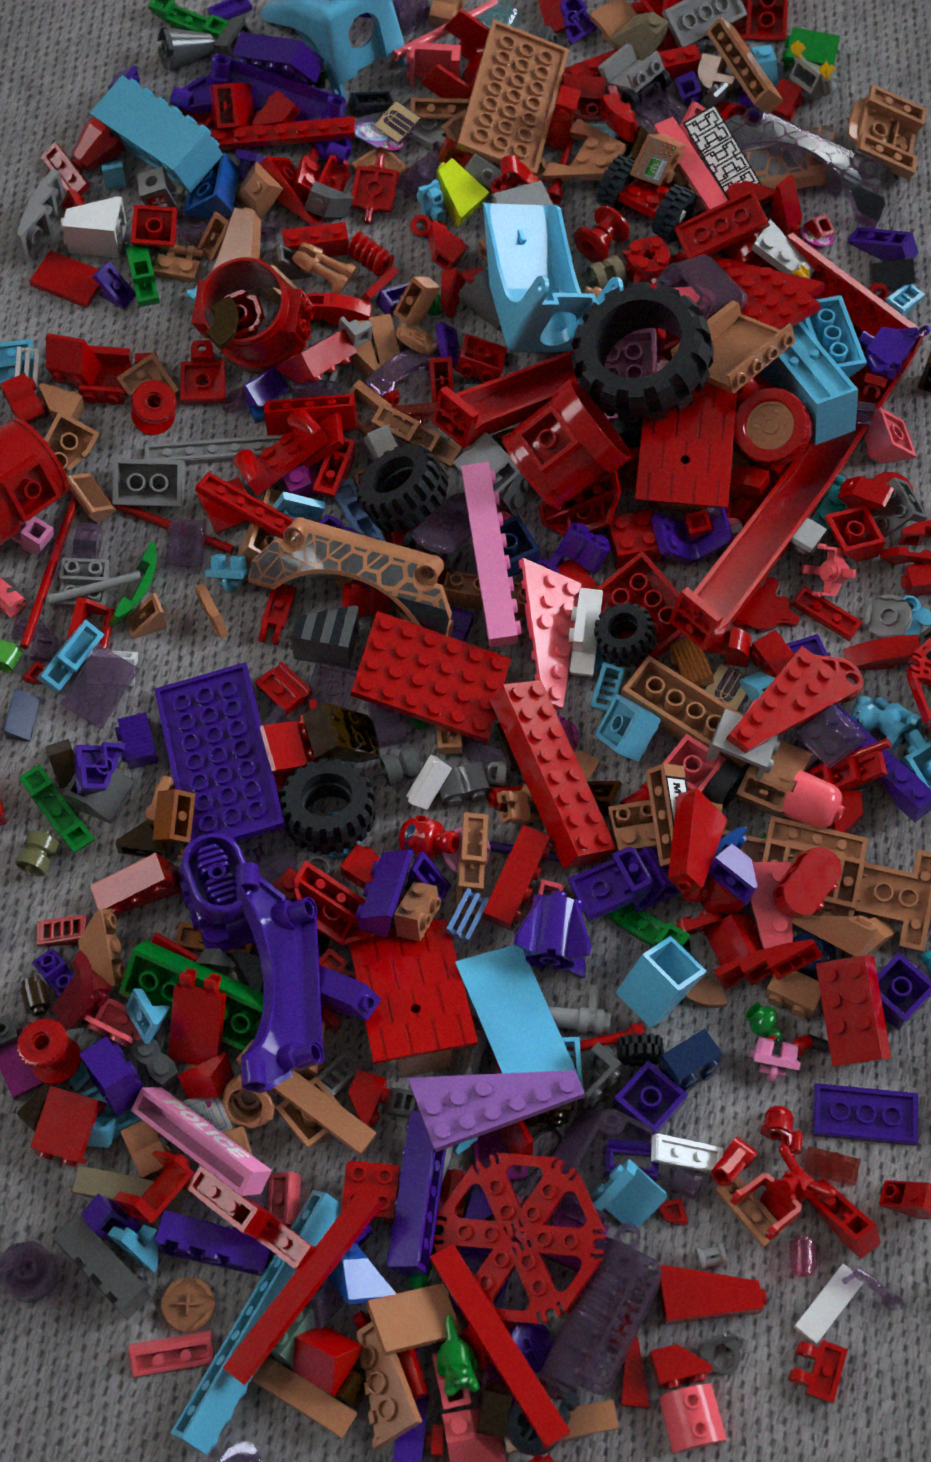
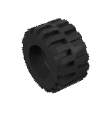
M625 602L624 605L616 603L615 607L611 608L609 606L606 608L605 613L601 612L599 614L600 620L595 621L594 635L599 652L604 659H607L608 663L612 665L615 662L617 667H621L622 664L626 667H631L633 663L636 665L641 664L640 660H645L648 657V653L652 654L654 652L657 636L651 615L647 613L644 607L640 609L639 604L634 603L632 606L630 602ZM623 631H635V633L629 638H615L619 633Z

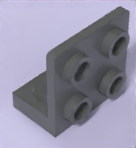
M896 477L886 483L894 488L886 506L869 510L884 539L908 521L921 522L928 519L908 482Z

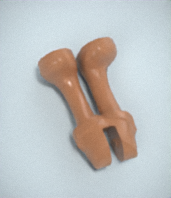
M302 243L298 249L299 251L292 257V261L305 273L309 274L312 272L329 281L332 285V294H342L357 270L355 265L338 262L324 255L322 249L307 243ZM321 264H323V265H325V266H327V267H329V268L335 270L337 273H335V272H333V271L327 269L326 267L322 266Z

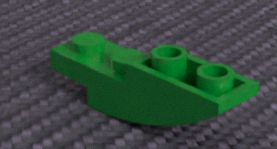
M131 241L124 242L138 307L159 304L160 300L148 247L144 245H131Z

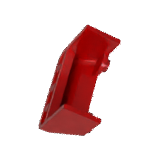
M461 8L448 21L444 29L460 40L458 45H461V55L468 60L462 78L459 79L437 64L421 81L423 86L441 98L470 99L490 29Z

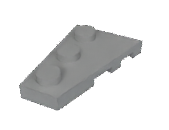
M770 219V226L762 230L751 250L784 273L794 275L792 271L794 269L799 270L800 265L803 264L810 270V274L807 277L810 279L814 272L813 267Z

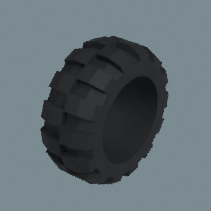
M648 282L632 283L631 289L620 291V288L617 287L605 293V301L599 305L594 302L584 313L582 319L585 325L578 324L571 345L574 351L571 355V360L579 385L604 414L613 417L617 413L619 420L639 423L640 417H649L650 422L667 418L666 412L674 408L680 412L693 401L691 393L693 391L700 393L710 376L708 368L711 367L714 361V346L707 320L702 316L700 307L690 297L686 295L680 296L679 290L663 284H659L658 288H651ZM658 328L669 331L681 339L673 359L661 370L651 375L639 378H626L615 375L605 368L606 359L614 345L624 336L634 331Z

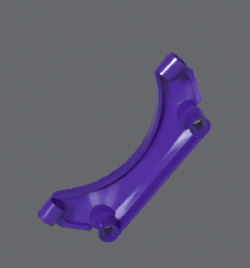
M215 54L212 57L211 72L208 76L202 75L182 88L175 87L170 96V105L195 114L212 112L209 86L229 83H251L254 116L266 105L268 97L278 90L301 110L293 122L344 117L346 99L341 95L304 84L233 59L224 54ZM350 139L308 142L319 151L320 158L328 161L330 154L334 155L337 158V164L343 166L344 160L348 161L351 155Z
M244 862L236 866L237 900L239 899L243 902L241 909L249 923L258 949L263 974L264 1002L257 1035L247 1051L241 1056V1079L244 1090L260 1094L291 1078L292 1069L300 1071L319 1065L324 1061L317 907L310 897L294 902L285 900V896L259 875L257 864ZM246 885H252V899L249 898L245 891Z

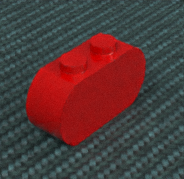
M815 847L798 855L773 889L774 903L782 914L791 918H799L816 914L824 906L823 900L827 895L834 892L838 886L836 882L842 875L841 863L836 854L825 847Z

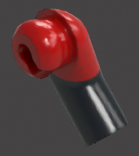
M811 1034L800 1036L792 1042V1044L798 1046V1056L800 1057L809 1048L826 1052L829 1043L828 1040Z

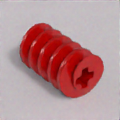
M361 231L357 232L348 244V256L354 258L362 266L367 267L376 276L384 275L393 265L394 254L389 255L388 250H383V246L377 245L374 240L370 241V237L364 236V233Z

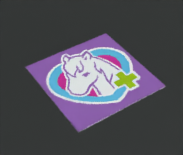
M368 117L355 125L357 137L377 148L393 139L375 126L377 121Z

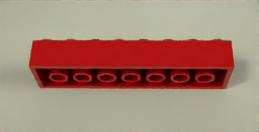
M542 680L503 684L490 698V702L547 833L551 836L550 840L563 869L603 862L617 848Z

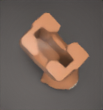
M524 784L521 790L497 793L498 803H505L508 807L507 812L499 813L500 823L529 824L534 821H541L539 814H531L529 804H533L534 801L527 784Z

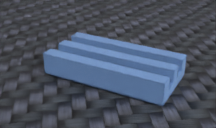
M467 888L445 932L468 943L489 899L486 897L482 898L480 897L481 894L477 892L474 894L471 892V889ZM467 898L472 901L456 931L452 928ZM476 903L481 904L467 934H462Z

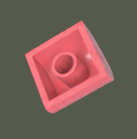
M686 734L663 763L684 766L688 791L697 788L703 793L727 759L718 754L715 761L706 759L709 747Z
M712 1384L690 1386L659 1397L673 1454L727 1442Z

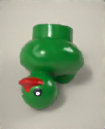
M759 1003L751 1006L745 1016L750 1022L751 1031L756 1035H765V1038L774 1041V1045L780 1043L783 1038L782 1032L779 1028L773 1027L777 1018L776 1010L769 1006H762Z

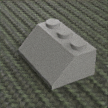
M113 459V505L182 507L186 463L183 460Z

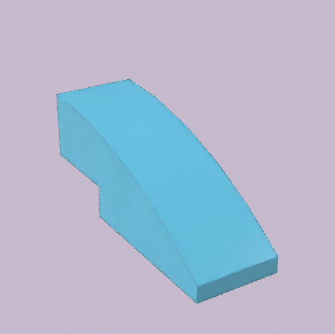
M84 620L43 669L37 679L53 692H59L72 674L82 665L104 634L90 622Z

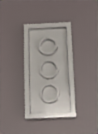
M684 0L664 10L662 14L665 20L669 22L668 27L680 48L708 35L706 31L719 17H722L730 24L747 15V12L741 0Z

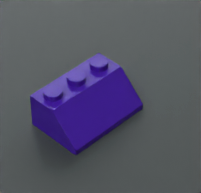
M413 850L385 852L381 854L379 862L374 860L370 875L374 876L372 883L367 882L363 897L367 899L365 905L359 904L355 917L359 919L358 929L387 938L409 871Z

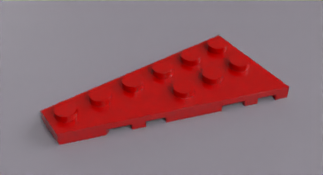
M801 646L726 739L746 754L765 744L769 739L785 733L791 727H796L815 717L830 706L841 703L843 699L852 697L860 689L805 647Z

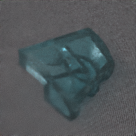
M502 0L479 15L477 20L490 28L493 19L515 27L520 17L509 0Z

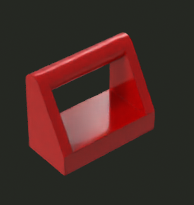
M77 597L67 640L82 622L87 620L88 613L105 615L102 630L104 636L94 647V650H107L113 626L109 625L115 609L87 598Z

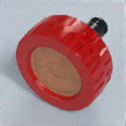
M764 388L760 391H755L745 398L738 407L735 415L734 437L740 450L751 460L765 466L786 465L796 460L808 446L813 428L811 415L805 404L791 392L781 388Z

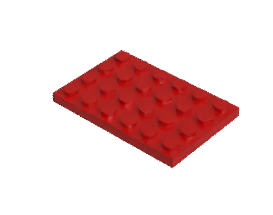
M377 611L350 696L487 743L496 715L490 698L505 683L511 658L450 636L445 637L436 631Z

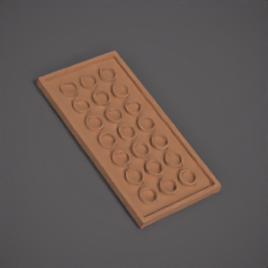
M493 19L456 148L473 155L476 153L484 159L499 165L501 158L504 156H516L536 175L569 49Z

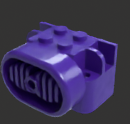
M216 833L199 836L189 843L183 853L178 875L181 881L182 899L185 908L189 909V917L193 929H199L206 949L220 948L225 953L256 942L241 909L243 902L239 899L237 900L236 866L246 862L234 837L230 838ZM246 885L245 891L249 898L252 899V885Z

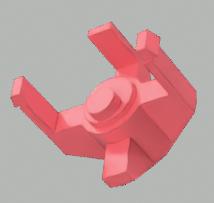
M818 544V549L828 550L827 560L821 566L803 564L802 573L820 575L824 581L823 592L812 591L814 597H821V595L836 597L842 584L848 578H855L856 569H850L848 564L845 563L841 548L828 547L827 544Z

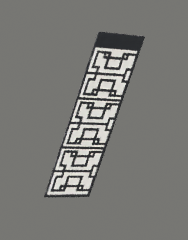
M715 104L683 122L684 127L725 196L728 187L738 181L740 183L749 181L762 185ZM772 201L761 206L764 212L771 209Z

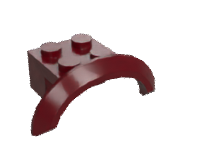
M81 950L71 960L76 972L75 976L51 1008V1011L59 1017L56 1021L65 1028L66 1032L71 1029L86 1028L89 1022L83 1019L85 1014L95 1018L94 1013L109 999L108 994L113 988L92 969L87 956Z

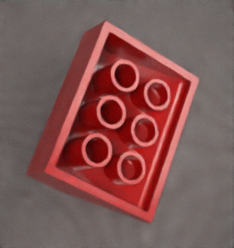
M643 551L638 553L596 588V590L603 591L601 605L603 613L606 612L607 607L613 608L616 603L624 605L625 602H630L632 606L634 603L639 604L640 609L644 607L647 613H650L657 636L654 652L652 654L648 653L651 657L660 656L670 650L671 644L688 639L669 622L680 593ZM623 631L621 635L626 639L631 637L635 631Z

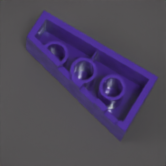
M167 1210L163 1212L155 1240L161 1254L257 1276H263L268 1267L272 1252L256 1238L240 1232L235 1227H224L210 1221L199 1220Z

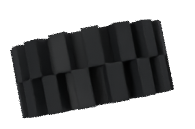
M633 1033V1035L626 1034L625 1037L621 1036L617 1039V1059L625 1066H643L647 1061L657 1065L662 1054H664L663 1038L659 1035Z

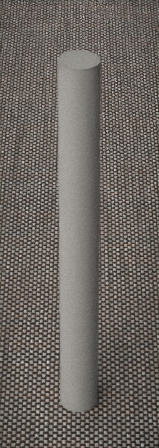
M137 571L48 595L50 604L142 579L140 572Z

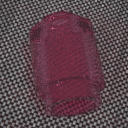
M796 1235L794 1240L789 1241V1264L792 1269V1275L813 1276L814 1269L817 1268L816 1241L811 1240V1237L808 1235Z

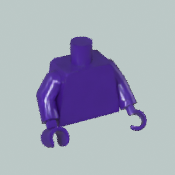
M924 325L920 329L917 327L905 329L881 327L876 336L863 331L858 341L867 347L864 356L871 373L884 376L889 381L897 377L896 372H902L901 365L912 350L916 340L914 338H918L923 332L925 336L928 335L931 328L928 325Z

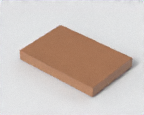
M444 1283L368 1300L366 1304L383 1356L446 1341L445 1318L448 1314L452 1315L458 1336L460 1337L462 1334Z

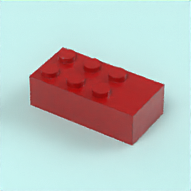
M863 955L817 963L816 969L832 1067L891 1059L874 956Z

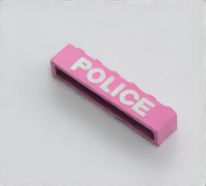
M141 1088L131 1110L134 1114L239 1195L248 1196L262 1193L272 1172L271 1169L164 1088Z

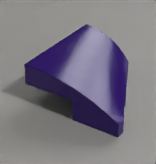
M562 0L559 5L568 42L571 46L598 28L589 20L590 16L586 12L588 7L583 0Z
M103 742L101 746L76 745L74 747L77 795L93 794L107 789L111 776L118 765L117 762L121 753L125 749V743Z

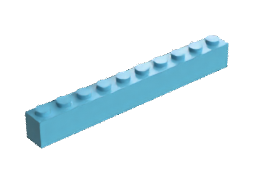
M313 1190L290 1229L315 1247L341 1214V1203L326 1192ZM276 1254L170 1434L191 1448L205 1455H208L209 1451L216 1445L221 1430L230 1421L236 1404L245 1395L247 1385L250 1382L249 1380L244 1386L222 1367L297 1271Z

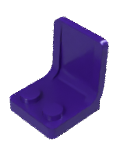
M706 508L713 530L692 541H689L684 520L678 521L659 512L653 515L650 519L660 553L664 557L689 566L730 545L734 537L725 508Z

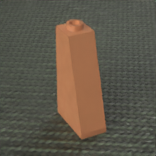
M247 207L243 209L234 208L214 269L222 263L235 258L249 257L260 259L261 220L253 209ZM258 288L247 293L257 295Z

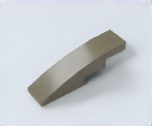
M78 1166L71 1193L92 1199L99 1193L115 1202L113 1198L119 1191L141 1197L154 1181ZM181 1189L164 1210L181 1214L186 1189Z

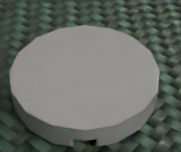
M893 594L878 597L877 600L872 601L868 605L865 612V623L869 631L879 639L903 636L910 629L913 621L912 610L908 603L902 597Z

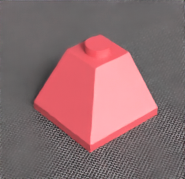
M880 407L876 409L864 439L867 446L866 453L870 459L883 464L917 457L904 420Z
M469 1409L442 1414L449 1462H506L502 1438L477 1433L481 1409Z

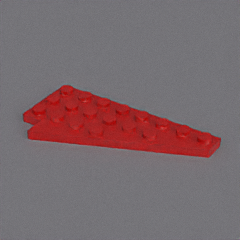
M685 251L679 252L676 255V259L670 262V266L692 284L716 296L715 302L722 308L734 300L739 302L741 314L779 330H782L789 323L794 326L821 310L820 303L813 298L825 291L824 283L821 281L772 270L770 267L763 268L714 255H709L690 264Z

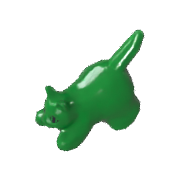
M448 1314L445 1318L447 1338L438 1350L436 1362L438 1374L445 1376L444 1392L447 1396H452L460 1389L477 1391L479 1383L473 1372L477 1368L474 1351L468 1342L459 1338L452 1315Z

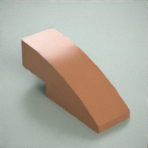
M391 315L370 317L369 322L373 325L372 341L377 350V363L381 364L383 370V384L389 385L404 382L405 375Z

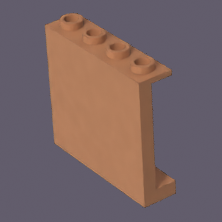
M730 301L707 320L714 346V361L711 367L708 368L710 376L706 382L734 394L795 343L792 324L789 323L782 330H779L741 314L739 302ZM680 343L670 350L672 359L675 356Z

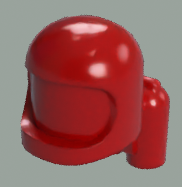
M779 1105L772 1106L765 1112V1123L760 1128V1134L766 1138L781 1141L782 1145H787L795 1158V1155L801 1153L803 1134L801 1130L793 1132L794 1117L788 1108Z

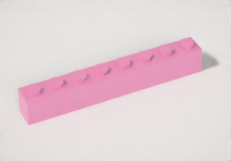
M489 462L461 466V474L489 647L518 643V635H521L522 632L520 620L515 621L514 613L518 612L516 598H511L510 591H514L513 577H508L507 569H511L509 555H504L503 548L507 547L505 533L501 534L500 526H503L502 512H497L496 505H500L498 491L493 490V484H496L495 470H490Z

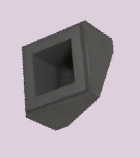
M220 948L204 949L196 963L220 974L234 968L236 965Z

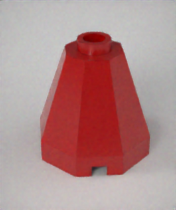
M90 117L85 122L72 152V157L74 158L72 162L81 171L83 169L89 171L119 155L125 149L121 140L116 135L113 136L108 126L96 117Z
M244 290L229 294L237 306L239 316L235 338H249L267 328L262 304L257 296L251 295Z

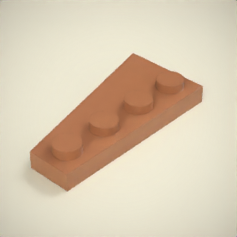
M370 1322L356 1331L358 1343L365 1347L360 1354L361 1367L365 1368L366 1383H364L365 1395H369L370 1401L369 1422L373 1424L375 1437L372 1438L373 1449H380L422 1423V1419L397 1354L383 1356L373 1324Z

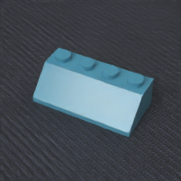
M842 295L817 299L821 310L801 322L849 378L866 366L867 362Z

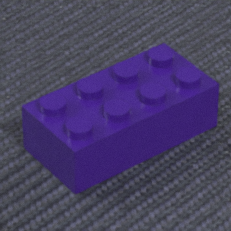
M240 32L232 56L239 61L290 79H295L304 84H307V81L317 82L325 60L300 40Z

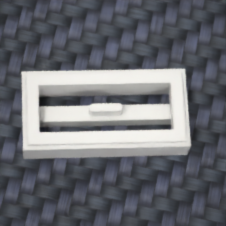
M17 347L15 377L21 375L22 353H26L24 373L29 378L31 354H35L33 380L38 388L41 350L38 348Z

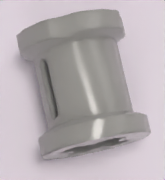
M722 1242L717 1243L714 1247L704 1249L695 1247V1257L699 1271H705V1268L718 1265L727 1267V1257ZM716 1255L715 1258L706 1259L707 1256Z

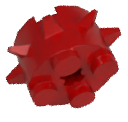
M658 236L632 241L629 250H622L621 252L627 259L625 271H627V276L633 283L648 282L659 286L666 277L675 275V272L670 268V262L676 259V255H670L669 248L662 238Z

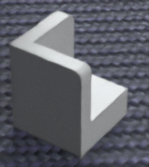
M344 317L339 318L338 331L345 328L355 348L371 340L373 325L368 320L360 324L357 320L349 323Z

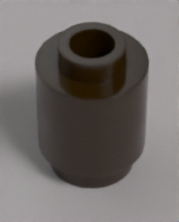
M39 976L23 980L20 992L26 1013L32 1014L34 1017L46 1014L47 1010L51 1007L45 982Z

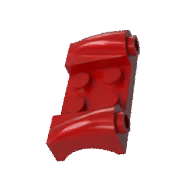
M304 408L296 409L289 415L287 422L292 431L284 434L271 447L264 449L259 456L256 457L250 449H244L233 458L234 466L257 496L330 442L323 429Z

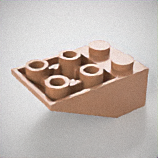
M777 739L776 741H779L780 745L775 756L771 755L770 759L774 760L769 774L764 772L760 781L756 780L759 767L751 764L736 794L740 802L784 819L782 807L788 790L793 792L797 782L793 781L794 777L800 770L806 771L813 753Z

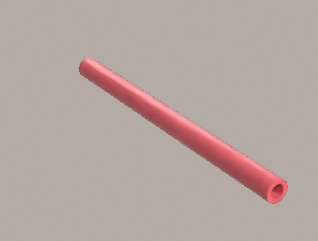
M491 0L467 13L479 19L498 9L499 2ZM444 24L411 42L432 43L450 33L444 29L446 25ZM411 42L392 51V59L398 61L406 57V52L411 50Z

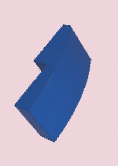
M741 826L720 839L713 861L723 849H726L731 844L741 849L748 838L744 836L747 828Z

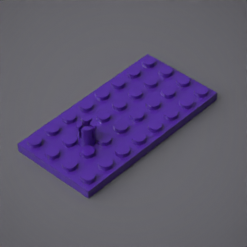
M244 662L155 688L175 789L195 793L190 842L199 836L211 833L222 834L230 838L234 837L235 842L285 828L286 823L282 814L274 773L271 770L259 728L262 726L247 663Z

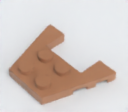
M577 119L570 130V137L585 141L570 166L550 162L542 174L543 181L551 182L553 178L569 181L571 178L581 177V180H601L610 162L612 163L613 159L617 158V155L625 153V144Z

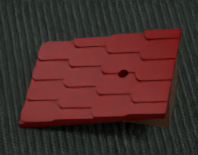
M647 372V376L655 372ZM706 382L700 393L696 391L691 393L693 401L680 412L674 408L666 412L667 418L650 422L649 417H643L635 500L657 502V510L688 513L701 511L704 509V506L728 508L737 391L732 394ZM681 460H686L689 463L683 464Z
M446 919L432 920L420 942L398 937L396 928L389 929L387 938L378 935L349 944L356 980L367 984L382 999L369 1019L365 1020L373 1063L379 1064L397 1060L400 1078L450 1069L453 1049L478 1045L464 985L455 963L457 958L451 935L445 932L448 927Z

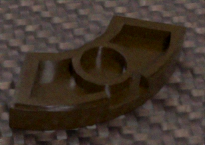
M230 295L211 306L215 321L212 327L206 331L207 337L220 351L235 337L239 322L238 309Z

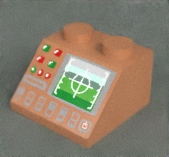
M648 134L630 171V175L656 185H668L674 178V170L677 164L684 157L683 151L686 146L667 134Z

